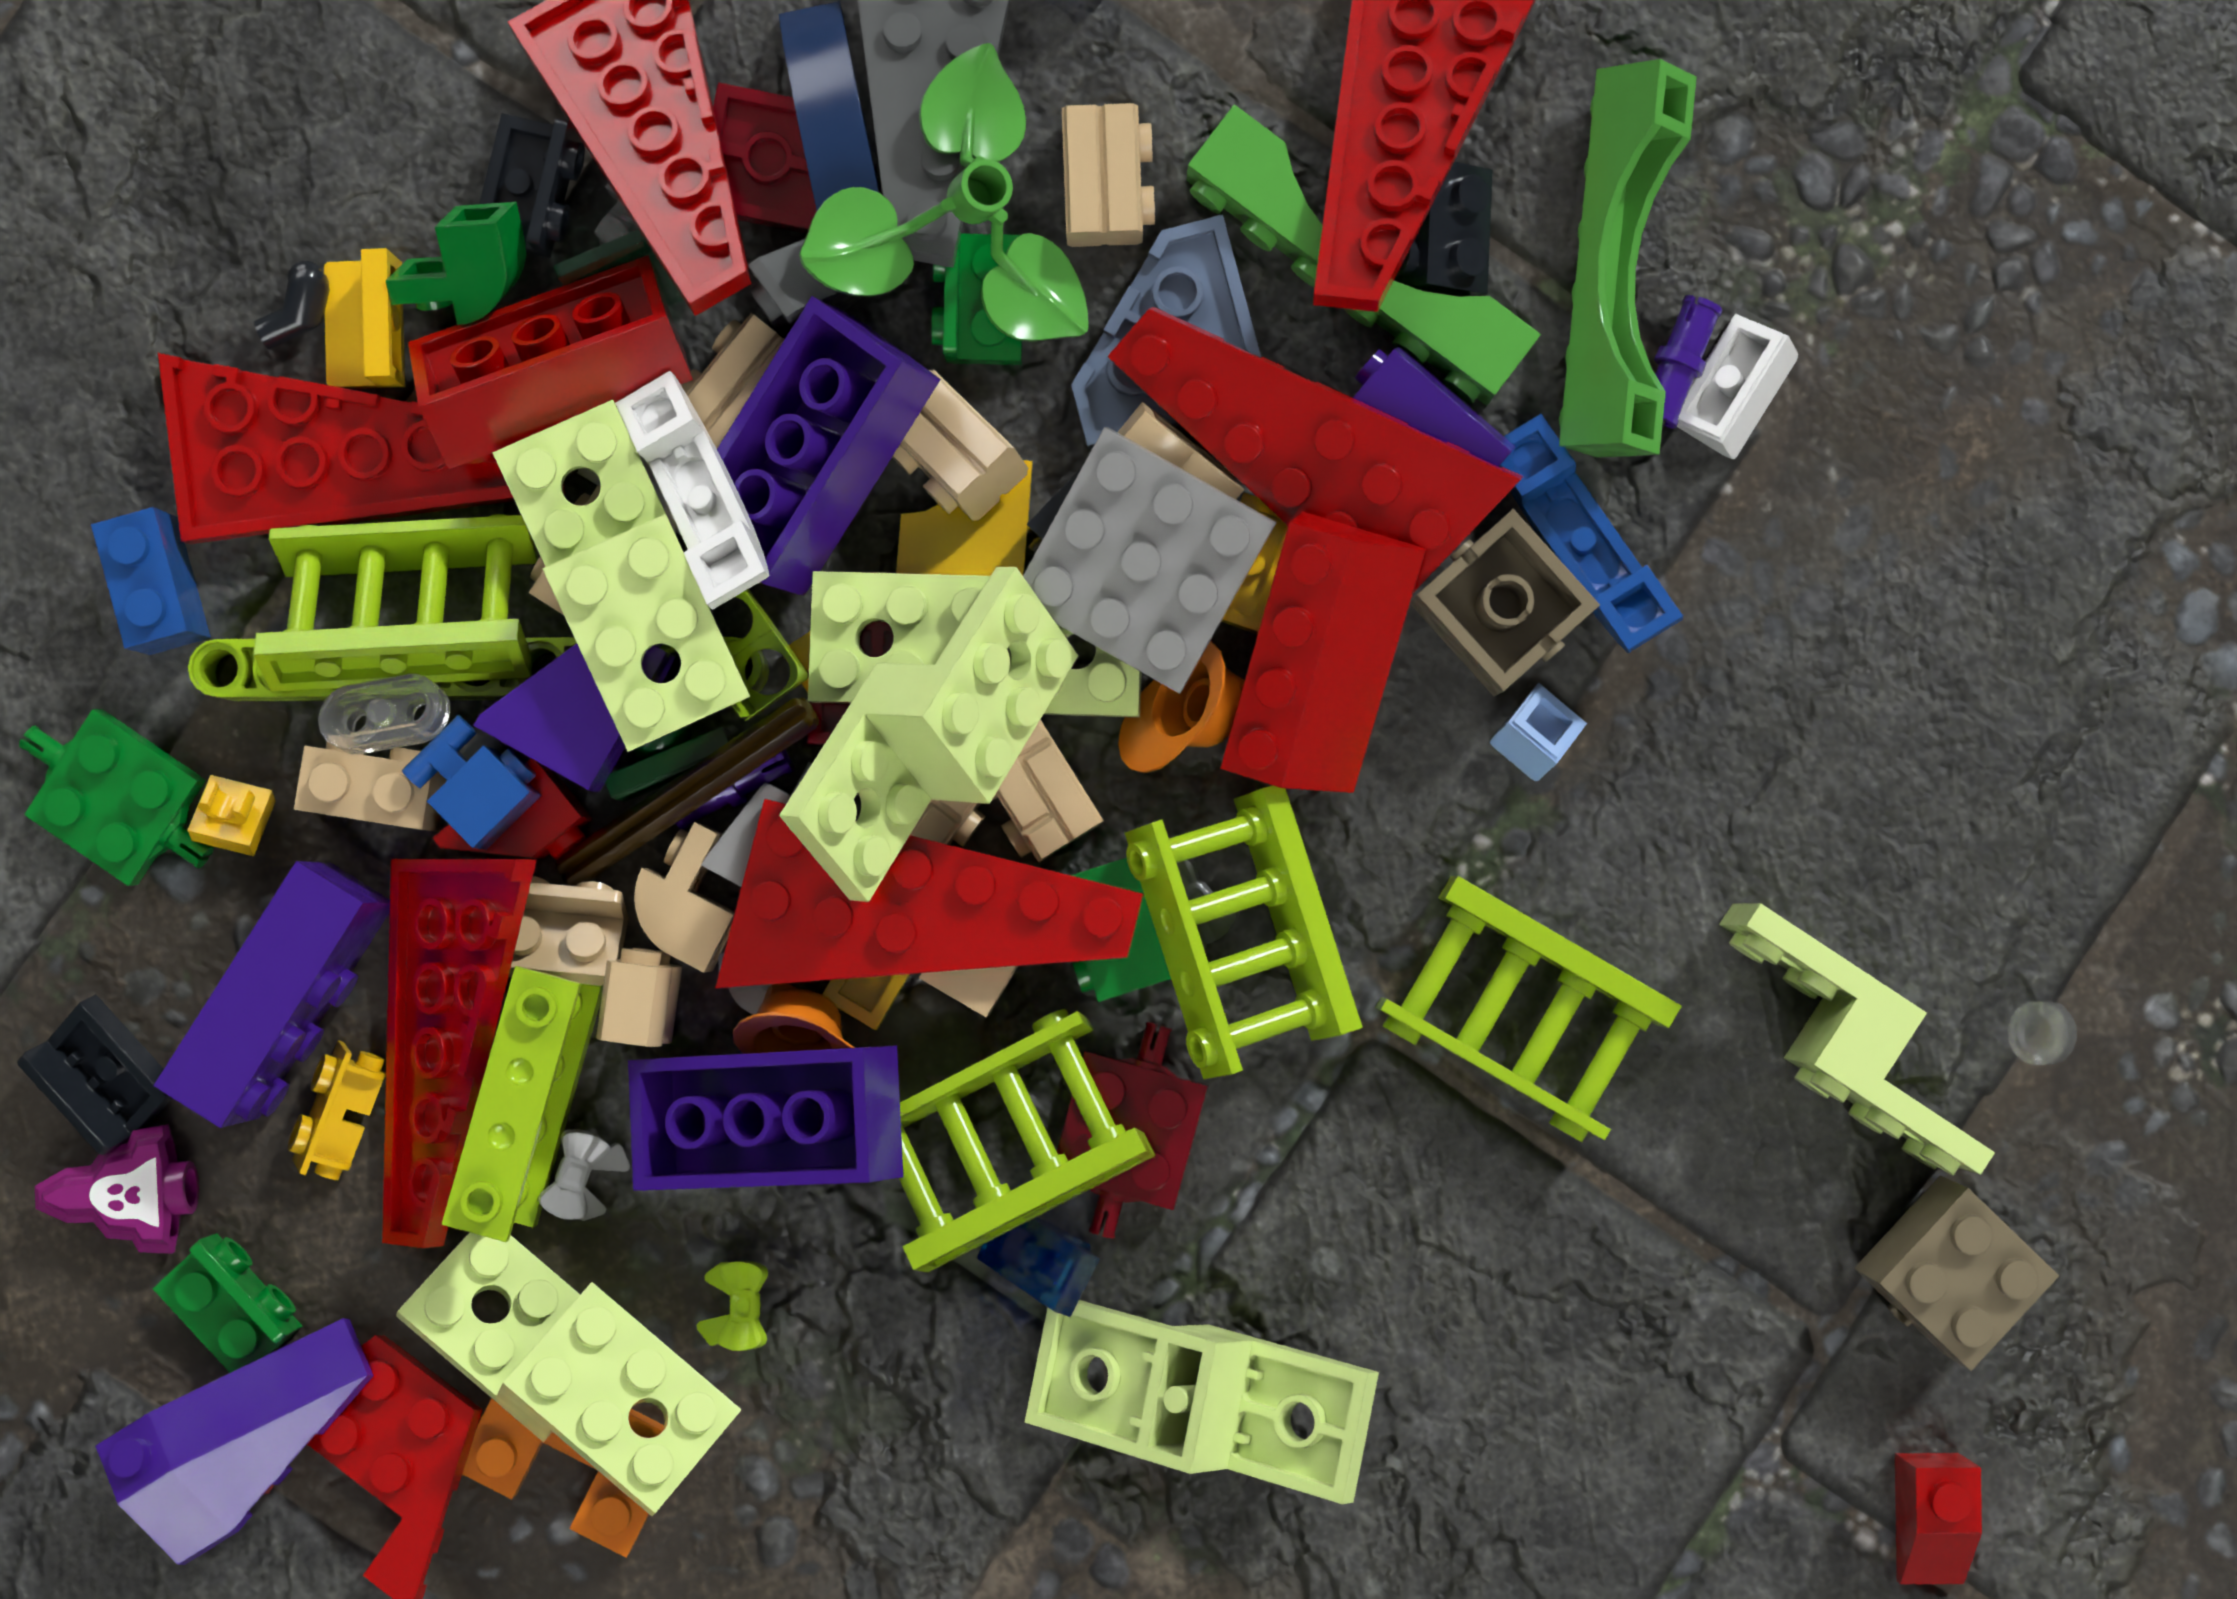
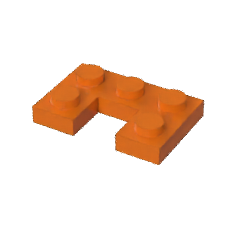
M491 1398L477 1425L462 1475L512 1500L518 1494L543 1443L592 1468L594 1467L554 1432L542 1442ZM630 1409L629 1425L637 1435L644 1438H653L662 1433L664 1429L663 1424ZM598 1471L569 1529L627 1558L649 1514Z

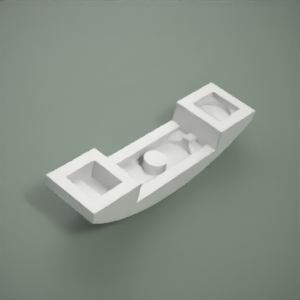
M668 371L616 402L617 409L637 452L649 463L688 550L684 552V555L706 604L713 610L768 578L770 575L765 556L741 497L711 437L676 376L671 371Z

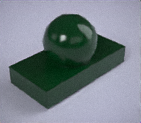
M687 725L632 750L640 761L611 773L605 782L611 798L628 802L663 787L733 739L731 731L721 726L691 739L690 725Z

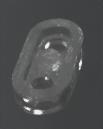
M406 674L347 685L333 691L322 704L318 718L319 729L327 742L349 754H365L425 743L435 738L446 726L450 716V701L446 692L440 686L419 674ZM426 704L423 715L415 721V712L420 706ZM366 715L365 725L362 729L355 732L356 722L359 718Z

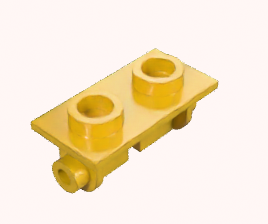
M339 1040L336 1043L332 1056L327 1054L321 1056L311 1082V1091L317 1092L309 1116L303 1114L298 1116L288 1142L287 1149L294 1153L292 1160L299 1174L306 1175L311 1161L317 1163L314 1170L316 1174L332 1180H339L342 1170H350L365 1127L344 1120L343 1117L346 1109L370 1116L386 1073L381 1070L385 1059L360 1051L357 1061L351 1060V1051L344 1042Z

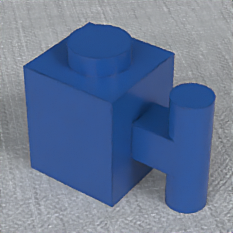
M458 715L402 769V772L420 789L439 772L447 782L427 802L472 848L487 850L542 795L529 783L536 776L534 770L510 748H507L501 754L497 749L482 746L467 760L459 751L477 732Z

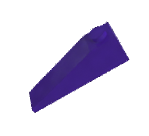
M342 1318L145 1414L95 1447L118 1505L177 1565H186L239 1532L252 1517L249 1510L271 1485H279L293 1469L289 1464L315 1435H323L374 1375L350 1319Z

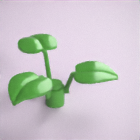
M991 43L979 45L948 63L927 87L920 104L919 122L926 143L931 149L941 154L951 155L960 153V164L965 168L951 181L947 190V198L907 223L897 226L895 208L882 194L864 187L843 189L824 201L815 213L799 252L801 264L817 281L834 291L857 297L879 296L901 285L912 272L914 265L913 255L906 242L902 239L903 237L913 234L950 212L959 220L968 224H980L989 220L991 222L990 253L992 259L999 265L984 276L981 284V300L990 322L1006 336L1022 341L1034 342L1082 336L1088 331L1086 299L1079 278L1063 251L1047 238L1027 233L1017 237L1008 247L1006 254L1003 252V223L1008 219V214L1002 208L1011 198L1013 184L1006 168L998 162L1008 158L1020 146L1025 135L1026 116L1020 95L1003 69L994 46Z

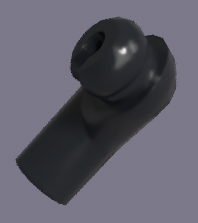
M300 261L294 264L288 272V283L283 308L254 321L255 329L268 350L305 334L322 323L330 288L327 276L316 263Z

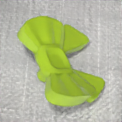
M726 1261L719 1263L708 1271L704 1277L706 1282L730 1295V1314L700 1321L696 1325L697 1330L711 1346L720 1345L732 1351L751 1350L764 1346L767 1342V1336L759 1321L761 1306L759 1291L768 1277V1269L764 1265L753 1261Z

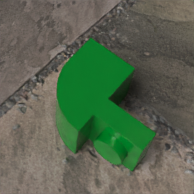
M517 202L455 206L435 226L441 257L407 259L385 280L391 305L415 303L418 310L430 311L453 304L457 325L472 323L486 316L517 283L524 269L526 244Z

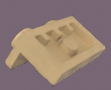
M533 876L509 977H512L515 966H521L582 984L603 986L607 960L620 959L624 946L629 917L622 892L613 890L610 886L599 882L586 881L577 884V886L550 884L542 878Z

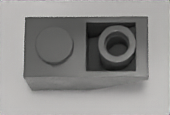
M805 239L758 257L748 265L757 281V284L750 288L749 291L779 335L788 328L792 329L811 296L843 311L861 299V297L846 295L824 286L806 271L799 257V252Z

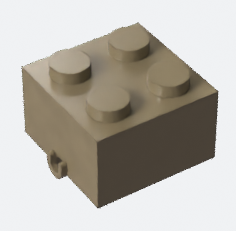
M1514 509L1478 541L1473 543L1469 539L1450 556L1454 562L1419 592L1410 603L1493 697L1504 692L1539 659H1542L1544 662L1551 659L1565 646L1561 640L1600 606L1595 598Z
M1941 1175L1854 1268L1891 1303L1887 1310L1907 1327L1910 1324L1914 1325L1944 1355L1970 1371L1979 1364L2059 1277L2041 1257L1968 1187Z

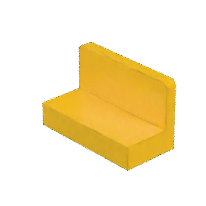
M387 248L361 249V261L327 262L324 265V274L328 278L330 288L325 308L326 383L329 386L345 389L405 387L403 304L391 305L385 281L402 265V262Z

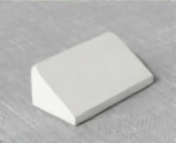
M1735 314L1705 361L1707 365L1703 375L1693 380L1679 415L1677 427L1718 453L1735 459L1797 361L1798 352L1790 337Z

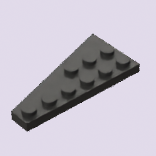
M857 0L882 195L895 208L897 226L907 223L947 198V190L951 181L965 169L960 164V153L951 155L938 153L931 149L924 139L920 128L919 109L927 87L948 63L974 47L991 43L999 57L1011 0ZM950 212L902 239L911 250L914 261L954 268L963 221Z

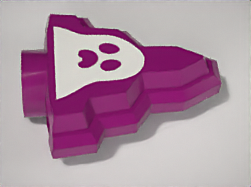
M169 1124L133 1130L127 1143L121 1144L105 1155L98 1154L91 1165L65 1168L34 1186L35 1209L66 1223L93 1222L106 1238L132 1240L138 1252L172 1254L176 1250L181 1215L193 1214L198 1205V1173L193 1162L178 1161L176 1144Z

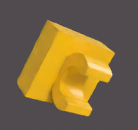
M210 775L187 830L191 840L254 856L276 802L274 794L270 789Z

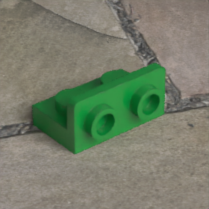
M961 233L954 268L933 264L934 282H945L944 307L932 308V345H943V354L947 364L1022 365V340H1016L999 331L987 317L981 300V284L984 276L990 270L999 266L991 257V234ZM1003 234V252L1005 254L1010 244L1020 235Z
M217 1233L199 1239L189 1248L191 1253L153 1288L159 1297L229 1373L278 1350L303 1327L293 1316L296 1308L290 1298L272 1284L265 1286L249 1268L253 1263L244 1248L229 1237L222 1239Z

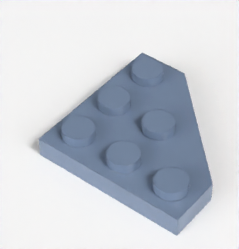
M1223 214L1161 230L1131 286L1129 285L1106 324L1102 336L1071 384V389L1088 450L1093 449L1104 427H1109L1118 432L1142 402L1163 416L1175 427L1180 426L1178 422L1107 357L1149 308L1156 307L1261 358Z

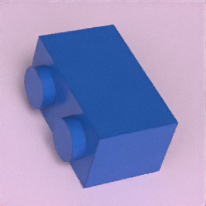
M151 507L91 524L124 649L153 655L211 638L185 543L181 542L178 517Z

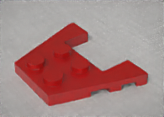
M375 1335L361 1346L374 1376L323 1435H315L307 1445L402 1518L363 1576L392 1599H423L427 1587L424 1584L433 1554L438 1553L445 1531L442 1528V1524L452 1493L458 1490L483 1409L385 1335ZM271 1485L264 1494H269L274 1485Z

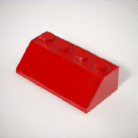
M649 255L495 310L475 322L454 325L408 342L418 407L449 469L465 463L474 464L486 461L494 456L493 452L608 401L614 400L616 403L668 371H671L676 376L680 384L693 380L684 348Z
M1301 512L1289 522L1220 769L1280 788L1354 793L1426 548L1306 512Z

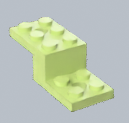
M614 400L493 452L546 566L543 568L545 576L628 752L750 697ZM581 468L593 471L599 477L601 485L598 497L592 503L583 506L570 503L563 493V482L566 476L573 470ZM657 644L673 647L681 659V668L678 675L667 683H655L643 671L642 660L644 654L650 647Z
M1017 567L995 568L935 665L876 663L779 815L849 900L870 901L931 800L990 804L1076 661L1078 654ZM1008 647H1009L1010 652H1011V667H1010V657H1009V653H1008V651H1007ZM858 793L861 799V813L855 822L857 809L854 798Z
M813 571L808 701L812 703L851 704L876 663L935 665L990 576ZM872 622H887L892 628L894 635L892 647L882 656L869 657L860 646L861 632ZM1057 625L1066 638L1074 635L1072 632ZM1008 647L1007 651H1008V653H1009V657H1010V667H1011V652H1010V649H1009V647ZM1096 647L1095 657L1087 667L1070 669L1043 715L1140 718L1142 672Z
M1732 904L1719 924L1734 934L1729 944L1760 964L1764 960L1774 965L1778 963L1787 969L1782 979L1789 985L1813 999H1816L1818 995L1823 997L1784 1057V1059L1800 1068L1794 1078L1824 1098L1828 1099L1831 1096L1842 1103L1846 1099L1853 1103L1848 1114L1879 1134H1882L1884 1131L1896 1139L1903 1136L1907 1140L1901 1149L1934 1170L1938 1167L1953 1176L1958 1168L1981 1175L1995 1154L1994 1151L1884 1080L1927 1012L1763 904Z
M469 1233L402 1305L396 1314V1317L542 1442L554 1432L651 1516L658 1511L741 1411L737 1405L593 1282L580 1295L511 1235L508 1242H502ZM486 1290H494L501 1293L509 1305L508 1315L497 1323L489 1324L480 1321L474 1315L471 1306L473 1298L478 1293ZM646 1402L659 1407L665 1419L664 1429L661 1434L653 1438H644L637 1435L631 1429L628 1417L630 1409L634 1405Z
M1063 1295L1050 1296L1025 1423L1189 1474L1229 1469L1339 1504L1354 1502L1379 1372L1212 1325L1170 1326ZM1095 1357L1102 1359L1108 1370L1107 1384L1100 1393L1091 1387L1088 1380V1367ZM1300 1402L1309 1407L1315 1421L1313 1432L1305 1440L1297 1436L1291 1426L1292 1411Z

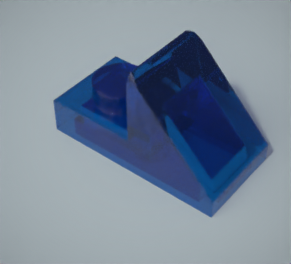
M1035 1217L983 1244L976 1257L979 1261L1052 1311L1071 1317L1100 1258L1090 1252L1091 1245L1039 1217Z

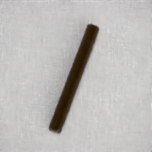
M792 698L567 851L556 862V868L562 875L563 881L568 886H577L581 882L592 880L816 729L819 724V718L812 705L805 698Z

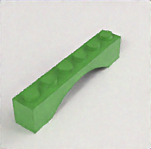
M1662 59L1597 69L1595 91L1591 100L1592 121L1588 158L1584 166L1586 181L1582 219L1578 227L1579 251L1576 280L1572 288L1573 310L1570 340L1565 356L1567 370L1563 407L1559 416V446L1596 458L1660 454L1666 391L1650 366L1640 338L1635 307L1636 265L1642 233L1654 198L1671 166L1691 140L1697 79L1696 76Z
M1234 104L1188 164L1186 181L1193 185L1190 193L1210 211L1220 214L1225 209L1243 223L1240 228L1241 232L1259 248L1270 252L1275 247L1294 262L1291 265L1293 272L1314 288L1323 225L1308 206L1293 174L1286 143ZM1393 281L1378 312L1344 309L1352 318L1366 327L1371 328L1374 323H1377L1395 337L1392 342L1395 349L1402 347L1421 365L1427 361L1445 374L1446 377L1443 379L1444 385L1460 399L1470 404H1473L1478 399L1487 406L1541 335L1491 296L1457 297L1431 293Z

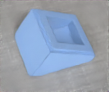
M1538 683L1494 734L1490 744L1530 779L1539 781L1559 762L1587 723Z

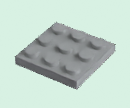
M1104 427L1023 577L1057 625L1180 694L1277 522L1109 427Z

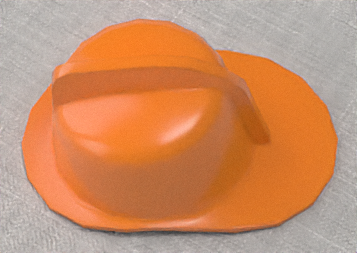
M1212 641L1209 642L1180 694L1153 680L1141 692L1140 718H1124L1120 728L1118 746L1121 759L1131 770L1142 773L1159 770L1175 759L1187 746L1208 748L1222 743L1230 735L1245 680L1225 667L1221 650Z
M787 983L771 984L757 1013L740 1020L733 1029L734 1044L743 1054L855 1048L842 1039L841 1014L833 1001L822 994L798 989Z

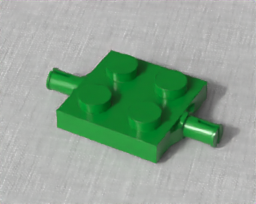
M92 709L74 738L65 745L47 735L36 725L25 732L24 736L27 738L20 740L19 748L27 751L49 766L45 783L24 814L33 822L127 886L138 885L155 858L168 849L194 865L196 869L201 868L209 860L205 856L212 855L214 847L192 841L187 829L184 828L189 806L206 781L196 772L103 709Z

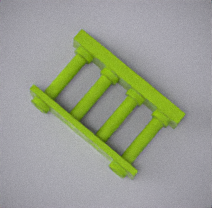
M495 514L489 517L328 526L302 525L292 528L270 529L269 541L286 577H293L287 630L283 632L256 633L253 655L271 692L530 678L532 656L519 619H508L512 565L536 564L539 559L538 549L522 515ZM486 566L481 619L478 621L443 623L448 568ZM421 570L416 623L411 625L378 626L384 572ZM357 574L352 626L348 628L314 630L320 576Z
M1272 785L1235 798L1233 800L1238 812L1236 818L1172 838H1168L1163 819L1125 832L1128 843L1126 851L1128 866L1133 876L1141 883L1188 1030L1186 1036L1187 1050L1193 1063L1200 1068L1203 1079L1232 1075L1243 1071L1236 1049L1301 1026L1308 1029L1311 1041L1341 1036L1363 1028L1286 788ZM1242 842L1249 846L1257 871L1256 879L1188 900L1177 863ZM1263 903L1268 906L1277 933L1274 941L1208 962L1197 925ZM1284 964L1289 970L1297 995L1295 1002L1228 1025L1216 987Z
M1450 876L1438 898L1451 905L1446 915L1451 921L1402 1006L1395 1004L1387 998L1380 997L1375 1008L1388 1015L1383 1027L1415 1046L1421 1035L1550 1109L1554 1114L1549 1124L1576 1140L1583 1142L1588 1132L1605 1140L1611 1129L1594 1120L1590 1115L1640 1029L1646 1032L1651 1022L1657 1026L1670 1028L1682 1006L1460 876ZM1484 926H1487L1507 938L1502 946L1506 954L1461 1032L1455 1039L1423 1019L1473 932L1480 935ZM1542 958L1562 970L1557 979L1562 985L1513 1070L1510 1071L1479 1053V1050L1528 965L1535 967L1539 959ZM1597 990L1617 1002L1612 1011L1617 1018L1568 1103H1565L1534 1084L1583 998L1591 999Z
M515 966L441 1225L502 1242L509 1241L514 1223L532 1228L538 1225L543 1208L538 1201V1196L549 1186L561 1144V1134L566 1127L600 1007L603 986L582 984L525 967Z
M1066 1009L1050 1013L1032 1025L1034 1034L900 1102L903 1177L899 1178L920 1224L915 1229L919 1238L902 1246L913 1270L930 1272L1156 1156L1144 1132L1135 1127L1125 1131L1122 1124L1115 1125L1074 1041L1094 1030L1089 1019L1080 1012L1076 1011L1069 1015ZM1049 1053H1052L1092 1135V1138L1087 1141L1091 1150L1068 1161L1065 1154H1057L1018 1072V1069ZM992 1082H995L1035 1166L1030 1170L1033 1180L1013 1190H1010L1008 1183L1000 1184L961 1101V1098ZM938 1111L977 1194V1197L973 1199L976 1209L955 1220L951 1213H943L904 1130L905 1127Z

